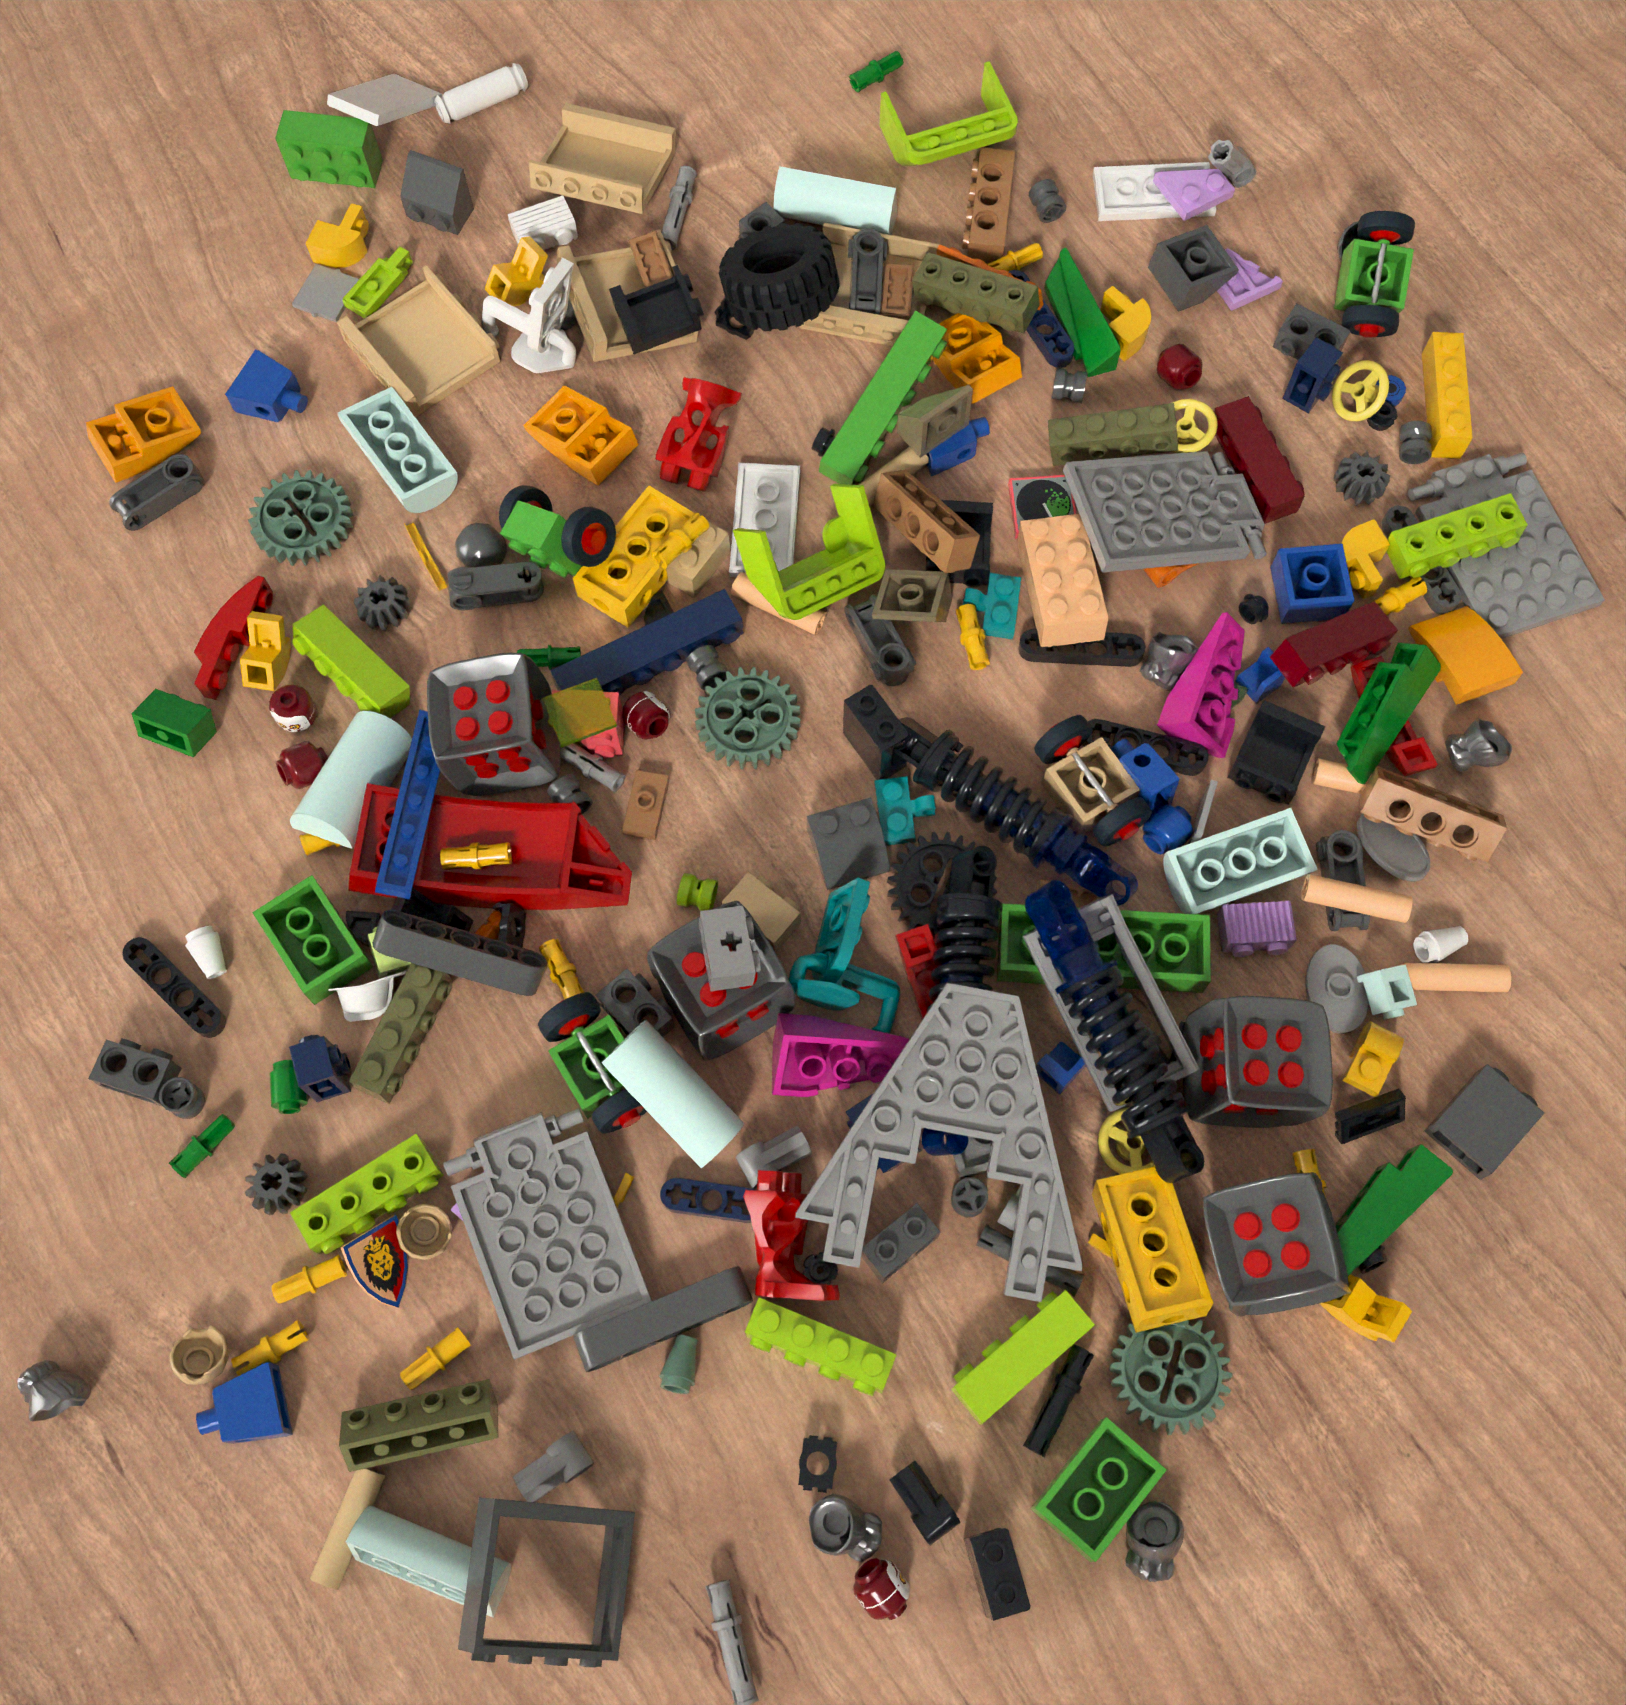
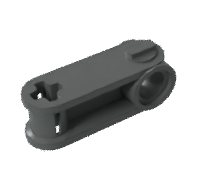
M863 229L856 235H853V240L849 239L848 258H851L849 309L880 315L883 261L887 259V242H884V237L876 230ZM868 248L871 249L872 252H866L862 249Z
M175 454L117 491L110 498L109 505L113 511L121 515L126 529L130 531L139 530L200 492L204 485V479L188 456Z
M532 562L455 568L447 573L450 606L456 610H472L481 607L536 601L542 596L544 591L541 570Z
M875 594L870 595L869 600L853 607L851 605L845 606L844 611L848 623L871 663L870 668L878 682L881 681L887 686H898L904 683L908 678V674L914 672L916 661L909 648L905 647L891 620L873 619L872 612L877 596ZM890 662H896L900 665L897 667H890L887 664Z
M1347 830L1335 831L1329 837H1321L1320 841L1316 843L1321 876L1366 886L1361 840ZM1333 846L1341 847L1345 851L1346 856L1336 854ZM1326 906L1327 921L1331 931H1338L1339 928L1358 927L1359 930L1368 929L1370 915Z

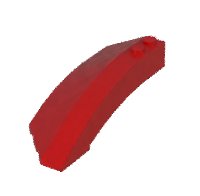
M369 783L366 785L349 873L348 891L397 898L395 896L375 893V888L399 788ZM434 795L413 888L435 903L462 907L493 909L496 903H514L517 907L524 910H563L625 906L629 902L632 871L624 861L621 863L610 849L611 845L595 826H591L581 814V809L574 801L572 803L502 802ZM479 842L480 845L510 843L512 850L511 864L482 866L481 869L474 870L472 867L447 870L442 868L443 865H441L440 860L442 848L470 846L471 843Z

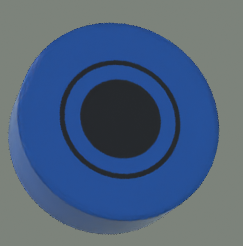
M1388 375L1389 391L1385 402L1394 407L1402 401L1406 393V386L1400 378Z

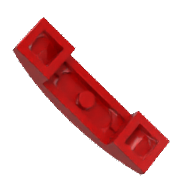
M1382 656L1362 661L1357 665H1351L1352 677L1359 699L1378 662H1385ZM1407 720L1386 752L1394 766L1405 777L1436 768L1438 765L1425 738H1417L1409 720Z
M928 924L895 935L902 963L921 1019L926 1015L929 1005L934 1003L930 1000L928 994L930 988L936 985L930 976L932 970L937 967L932 959L933 953L937 948Z

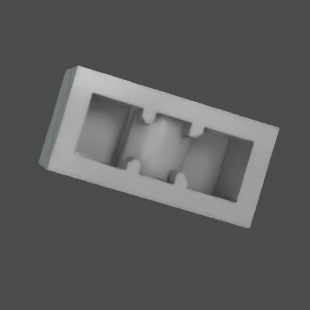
M743 906L700 911L699 931L710 992L753 986L755 974L760 972V959L758 951L751 950L750 939H754L752 918H745ZM731 944L732 949L736 951L730 952L729 947L725 945Z

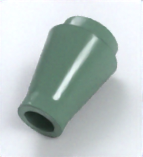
M686 1335L676 1336L674 1346L659 1375L662 1379L661 1388L673 1393L689 1394L690 1387L695 1385L697 1339Z

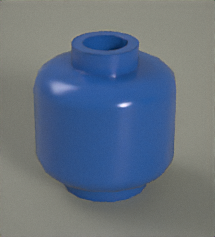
M1160 806L1143 825V840L1153 852L1160 855L1182 847L1193 834L1190 814L1180 806Z

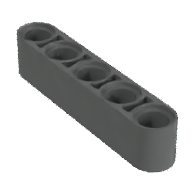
M387 910L382 913L372 942L373 948L383 955L524 996L536 994L547 966V960L537 952L396 910Z
M737 1266L583 1330L574 1335L573 1339L585 1372H591L745 1307L753 1302V1298L741 1268Z

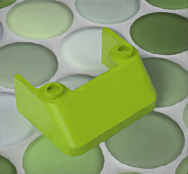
M990 61L984 63L981 98L988 112L912 135H906L887 92L881 93L879 126L897 163L902 166L924 165L1008 140L1016 134L1017 115Z
M833 484L830 486L838 516L829 520L823 528L822 537L826 549L780 571L777 569L765 531L744 528L733 530L749 581L783 618L800 620L879 581L884 575L885 560L863 485Z

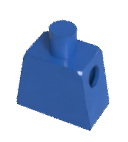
M256 349L225 393L235 412L274 422L282 421L289 409L302 413L308 403L307 396L300 394L301 388L294 373Z
M986 417L969 420L968 426L927 453L929 459L927 467L931 476L937 475L975 456L977 438L990 434Z
M1127 739L1117 742L1111 750L1139 787L1140 791L1137 797H1141L1146 801L1152 814L1162 805L1171 806L1180 780L1175 772L1148 743H1144L1134 749Z
M270 1362L264 1363L214 1388L212 1395L215 1407L196 1414V1422L200 1434L204 1435L219 1430L221 1440L224 1443H243L293 1435L279 1365Z

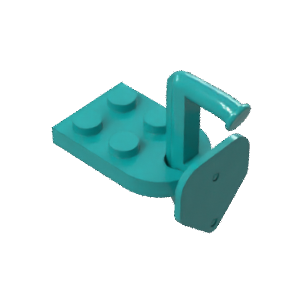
M858 877L829 894L815 952L800 956L794 961L788 980L793 986L795 994L802 1001L827 1010L841 1011L859 1003L860 995L842 985L882 999L883 1003L877 1025L871 1030L890 1034L900 998L899 985L889 978L849 963L854 947L862 934V926H860L862 914L866 911L870 902V895L867 894L870 882ZM807 969L812 971L814 980L805 979Z

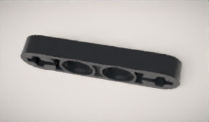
M1030 629L1021 635L1018 650L1021 657L1030 662L1132 667L1141 662L1146 646L1143 639L1138 635L1106 632L1104 640L1072 644L1074 650L1070 653L1059 651L1057 646H1052L1050 651H1047L1048 646H1040L1037 629ZM1030 641H1036L1037 650L1031 649ZM1093 643H1101L1105 646L1106 652L1101 655L1094 654L1090 651L1089 646ZM1113 644L1116 645V648H1115L1116 654H1115V655H1114V654H1111V653H1112V649H1113ZM1126 646H1132V650L1135 651L1134 655L1128 654L1127 649H1125Z
M1102 719L1088 721L1092 728V733L1094 730L1100 731L1099 735L1107 745L1111 733L1116 734L1112 745H1108L1110 749L1119 742V739L1125 736L1133 738L1137 743V747L1144 743H1148L1151 747L1157 744L1164 745L1168 749L1169 755L1162 759L1176 773L1188 776L1198 775L1204 770L1208 762L1206 748L1196 742ZM1092 734L1083 744L1084 747L1094 742ZM1176 749L1180 750L1177 761H1173ZM1189 754L1196 755L1195 759L1197 761L1195 765L1189 764Z
M141 937L133 938L126 943L122 952L124 961L194 1031L203 1037L212 1038L224 1030L226 1018L223 1012L155 945ZM138 949L143 950L145 955L153 961L149 966L137 958L135 952ZM169 968L171 970L169 981L161 985L156 984L155 974L160 969ZM186 990L193 991L194 998L191 1004L179 1007L177 1005L179 994ZM199 1009L209 1017H212L214 1024L211 1027L204 1025V1021L195 1014Z

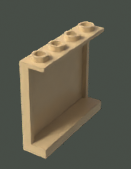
M565 103L562 108L563 125L540 162L529 161L531 188L643 214L675 155L676 128Z
M824 223L823 234L831 242L840 287L830 307L825 312L821 311L814 320L811 321L809 319L805 321L804 325H801L800 328L893 346L908 320L849 309L851 258H848L849 239L853 240V235H856L861 230L845 227L840 224ZM881 234L884 237V242H887V259L883 261L882 287L885 263L914 265L915 276L928 252L937 255L936 249L939 244L903 238L898 235ZM868 248L862 249L866 252H872V250ZM913 289L911 316L915 310L925 316L928 305L915 299Z
M660 229L656 230L674 277L672 267L679 266V264L674 263L669 241L664 240ZM570 246L558 247L557 265L562 258L574 263L569 299L593 361L598 362L633 355L609 291L610 288L621 285L624 295L645 288L631 247L579 257L573 256ZM700 316L699 319H700V323H701V327H702V319H701V316ZM698 331L643 352L697 342Z
M427 265L423 267L426 276L425 281L354 325L347 316L337 321L342 337L347 345L385 390L393 387L415 417L500 363L497 351L500 346L491 332L485 333L478 317L473 312L469 314L465 310V305L458 294H451L443 277L439 273L435 275Z

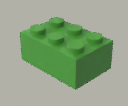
M283 110L275 139L291 179L355 187H376L383 159L370 123L352 117Z
M313 875L252 912L298 986L314 1005L336 992V990L328 991V989L342 988L373 968L370 960Z
M1105 1417L1096 1424L1030 1509L1089 1562H1096L1167 1469L1111 1420Z

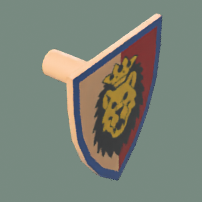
M397 1215L389 1217L341 1247L345 1261L360 1287L378 1302L395 1308H399L405 1289L408 1269L407 1254L400 1248L396 1235L399 1223Z

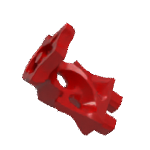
M684 377L682 387L684 391L688 392L686 405L680 416H672L661 439L655 459L662 462L660 469L661 480L678 484L681 470L684 468L691 470L687 487L705 492L711 476L718 477L730 428L726 425L722 427H715L720 413L725 408L738 404L742 393L709 381ZM696 410H700L704 415L700 426L695 425L692 420ZM677 429L684 430L685 437L682 442L675 440ZM714 434L718 438L717 443L713 449L709 450L706 443L709 437Z
M758 1170L757 1190H745L743 1196L751 1217L755 1234L757 1263L760 1266L756 1277L755 1295L818 1301L839 1300L840 1292L838 1285L813 1283L796 1270L794 1265V1254L802 1255L808 1224L806 1219L795 1218L797 1209L807 1196V1194L801 1193L802 1174Z

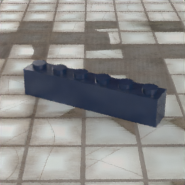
M723 589L550 670L558 691L619 692V695H621L626 689L635 685H644L651 681L654 676L664 671L669 672L679 668L686 661L689 654L697 648L705 645L717 647L723 643L730 644L736 641L740 635L744 634L742 618L728 593Z

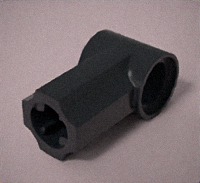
M916 1461L889 1479L912 1515L910 1517L930 1546L961 1523L950 1504L941 1493H937L930 1483L931 1481Z

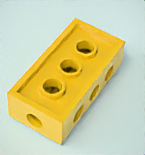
M648 486L615 526V544L608 558L594 567L582 566L573 577L577 596L629 628L648 605L650 599L668 580L667 569L661 568V565L658 566L652 559L651 553L670 537L669 533L672 530L683 526L692 517L694 512L653 487Z
M1155 1166L1096 1180L1092 1197L1135 1332L1207 1316L1213 1305V1300L1173 1183H1167L1162 1180ZM1133 1210H1140L1146 1216H1139ZM1144 1244H1151L1155 1246L1158 1251H1151L1144 1246ZM1155 1279H1164L1170 1286H1161Z

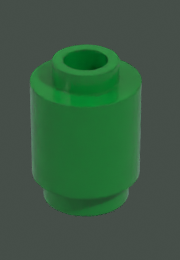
M283 1060L275 1062L273 1064V1071L269 1073L271 1107L279 1109L280 1114L298 1113L301 1111V1107L307 1105L308 1101L307 1093L298 1086L293 1061Z

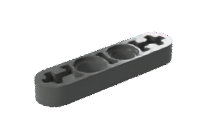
M1397 505L1387 511L1382 520V529L1387 538H1389L1392 531L1417 524L1418 521L1408 508ZM1393 518H1395L1396 521L1402 520L1404 522L1403 525L1401 526L1399 522L1393 523ZM1442 566L1433 568L1437 574V577L1433 579L1427 578L1424 575L1420 576L1422 580L1416 584L1418 585L1423 581L1426 583L1427 593L1423 597L1429 607L1441 615L1454 611L1461 601L1462 594L1447 568H1442ZM1442 595L1444 598L1449 597L1451 600L1450 602H1448L1446 599L1440 600L1439 596Z

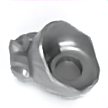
M1158 632L1151 639L1148 661L1141 666L1140 672L1145 679L1154 682L1157 686L1172 690L1179 680L1180 674L1185 671L1198 648L1188 636L1166 635Z
M1480 718L1475 719L1463 734L1448 735L1445 741L1452 766L1460 772L1468 770L1473 765L1483 767L1501 765L1508 761L1512 752L1511 744L1504 736L1498 733L1493 723Z
M44 1360L36 1363L22 1372L17 1379L18 1389L24 1395L25 1402L29 1403V1421L32 1422L55 1417L70 1406H83L91 1394L89 1385L80 1376L70 1372H61L59 1365L55 1361Z
M837 1494L828 1495L820 1499L811 1508L809 1527L812 1542L823 1553L834 1556L848 1554L852 1559L863 1562L871 1558L879 1549L882 1540V1521L876 1514L864 1513L853 1501Z
M1153 1501L1139 1506L1126 1524V1537L1130 1547L1125 1558L1126 1566L1129 1567L1135 1576L1142 1580H1148L1149 1582L1169 1580L1175 1571L1173 1558L1178 1554L1184 1539L1183 1522L1179 1515L1164 1502Z

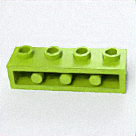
M1509 493L1392 531L1388 538L1390 546L1386 552L1399 579L1408 576L1416 578L1426 574L1430 569L1439 566L1447 568L1456 564L1460 559L1469 556L1478 558L1491 549L1500 546L1502 548L1511 547L1519 542L1528 524L1513 495Z
M324 604L293 623L292 643L295 649L301 655H307L323 676L327 675L335 682L342 695L345 697L349 696L357 703L360 711H372L391 718L410 705V686Z
M414 1134L291 1211L290 1214L309 1248L318 1254L323 1252L324 1254H329L340 1248L344 1244L343 1239L354 1232L360 1234L373 1227L376 1223L375 1219L386 1212L392 1214L403 1208L407 1204L406 1199L417 1192L424 1194L437 1186V1180L443 1177L444 1174L424 1140L417 1134Z
M1066 1290L1059 1296L1054 1291L1049 1293L1042 1302L1037 1304L1041 1311L1030 1320L1025 1314L1009 1328L1013 1336L1003 1344L999 1339H996L981 1352L985 1357L983 1362L976 1368L969 1363L953 1377L957 1384L951 1390L979 1425L983 1424L1095 1326Z
M760 1297L745 1330L746 1337L751 1339L749 1343L751 1346L770 1353L771 1348L784 1352L785 1356L783 1359L801 1367H804L806 1362L819 1367L818 1374L838 1382L840 1376L854 1382L852 1388L870 1396H873L875 1391L882 1394L897 1355Z

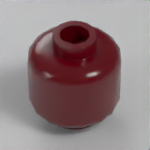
M1175 344L1161 352L1156 370L1158 376L1173 389L1184 390L1193 387L1200 380L1203 364L1201 358L1186 345Z
M304 741L282 750L279 756L280 760L276 761V767L285 785L291 784L296 789H302L312 785L328 757L322 747L316 748L311 742Z

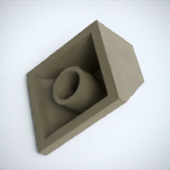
M970 385L922 398L913 405L905 406L898 415L897 433L921 458L969 425L973 388Z
M885 569L872 612L873 619L946 622L952 602L948 573Z

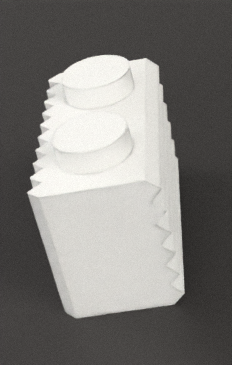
M563 195L508 214L510 227L517 244H519L521 237L530 236L545 250L550 247L554 248L556 245H566L572 239L576 240L578 238L574 217Z

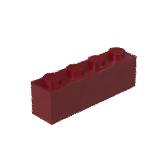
M1249 396L1216 407L1214 413L1217 417L1218 426L1215 436L1235 473L1243 474L1264 524L1297 513L1305 497L1303 485L1300 481H1296L1292 474L1290 463L1287 457L1282 456L1278 449L1273 432L1268 431L1265 426L1260 409L1254 406Z
M1373 601L1285 638L1270 658L1293 688L1305 682L1311 685L1328 672L1330 675H1334L1349 663L1357 665L1371 653L1375 656L1381 654L1390 647L1391 643L1389 640L1397 633L1398 629L1379 605Z

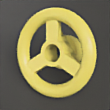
M1370 360L1355 362L1344 369L1338 376L1332 391V403L1338 415L1345 420L1355 422L1373 416L1382 407L1388 395L1389 379L1386 371L1380 364ZM1357 371H1372L1363 381L1356 382L1355 384L1346 382ZM1342 392L1351 394L1355 399L1357 412H1351L1344 407L1341 399Z
M1182 399L1172 402L1174 403L1175 411L1184 408L1186 410L1184 417L1176 424L1178 450L1171 452L1189 453L1205 448L1213 440L1217 432L1218 423L1214 411L1204 402L1195 399ZM1196 410L1202 412L1207 418L1208 429L1206 434L1199 430L1195 424L1194 415Z
M1130 1107L1111 1113L1102 1123L1098 1134L1100 1154L1105 1163L1118 1174L1155 1166L1153 1160L1142 1166L1141 1156L1146 1146L1141 1136L1132 1138L1137 1141L1138 1148H1130L1127 1144V1139H1129L1127 1136L1128 1131L1125 1132L1114 1126L1122 1120V1113ZM1109 1137L1117 1141V1153L1123 1159L1130 1161V1166L1122 1164L1113 1156L1109 1148Z

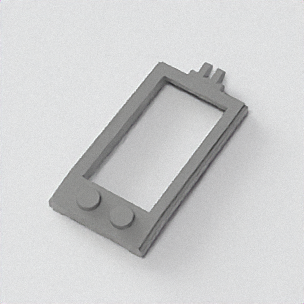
M1109 894L1026 933L1022 937L1108 1111L1111 1112L1128 1105L1116 1106L1112 1101L1113 1095L1124 1087L1122 1086L1118 1089L1105 1087L1103 1080L1108 1073L1106 1070L1099 1071L1096 1069L1094 1063L1099 1058L1098 1053H1089L1087 1051L1086 1044L1090 1037L1079 1035L1077 1027L1082 1021L1081 1019L1070 1017L1068 1011L1073 1003L1065 1007L1059 995L1061 991L1065 990V987L1052 963L1053 961L1109 934H1113L1176 1058V1061L1167 1064L1168 1071L1157 1079V1082L1167 1079L1177 1081L1197 1071L1199 1067L1147 967L1113 895Z

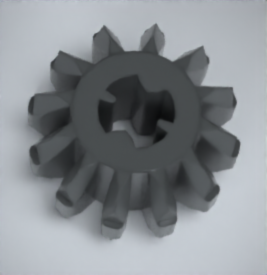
M1368 450L1363 453L1362 457L1354 451L1349 458H1344L1340 462L1339 469L1334 475V481L1337 483L1336 492L1345 493L1344 501L1352 498L1355 500L1356 506L1362 500L1370 505L1374 502L1375 498L1379 499L1383 496L1386 490L1385 487L1390 482V475L1387 474L1388 464H1379L1380 455L1373 459L1369 457Z
M379 575L377 582L374 583L367 579L366 584L368 587H358L357 593L359 597L354 599V605L360 620L366 622L372 630L379 625L381 630L386 631L388 624L398 628V618L407 619L408 613L406 609L410 608L411 605L407 597L406 588L402 584L399 585L393 577L385 581L384 577Z
M281 1153L276 1160L270 1154L265 1155L264 1166L257 1162L252 1163V1167L257 1173L255 1176L248 1175L245 1177V1181L253 1185L245 1191V1194L249 1198H254L252 1206L255 1209L259 1210L264 1207V1213L267 1215H273L277 1209L282 1214H288L289 1202L295 1206H299L301 1203L296 1198L297 1193L304 1194L308 1192L306 1186L299 1184L307 1179L308 1175L304 1171H298L301 1163L296 1159L289 1161V1157L286 1154ZM276 1179L282 1183L277 1190L272 1186L273 1181Z

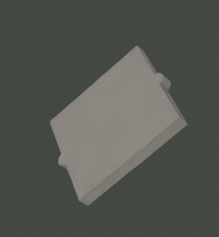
M315 264L292 305L294 308L311 313L313 317L319 316L337 323L346 308L342 301L343 297L359 279L341 273L340 269L333 270Z
M1211 780L1208 787H1206L1199 803L1193 824V834L1188 844L1200 840L1203 835L1218 781Z

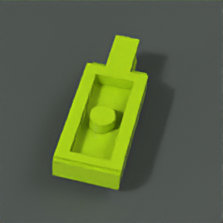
M400 246L390 258H378L343 297L344 306L364 319L376 312L407 276V270L413 263L410 252Z

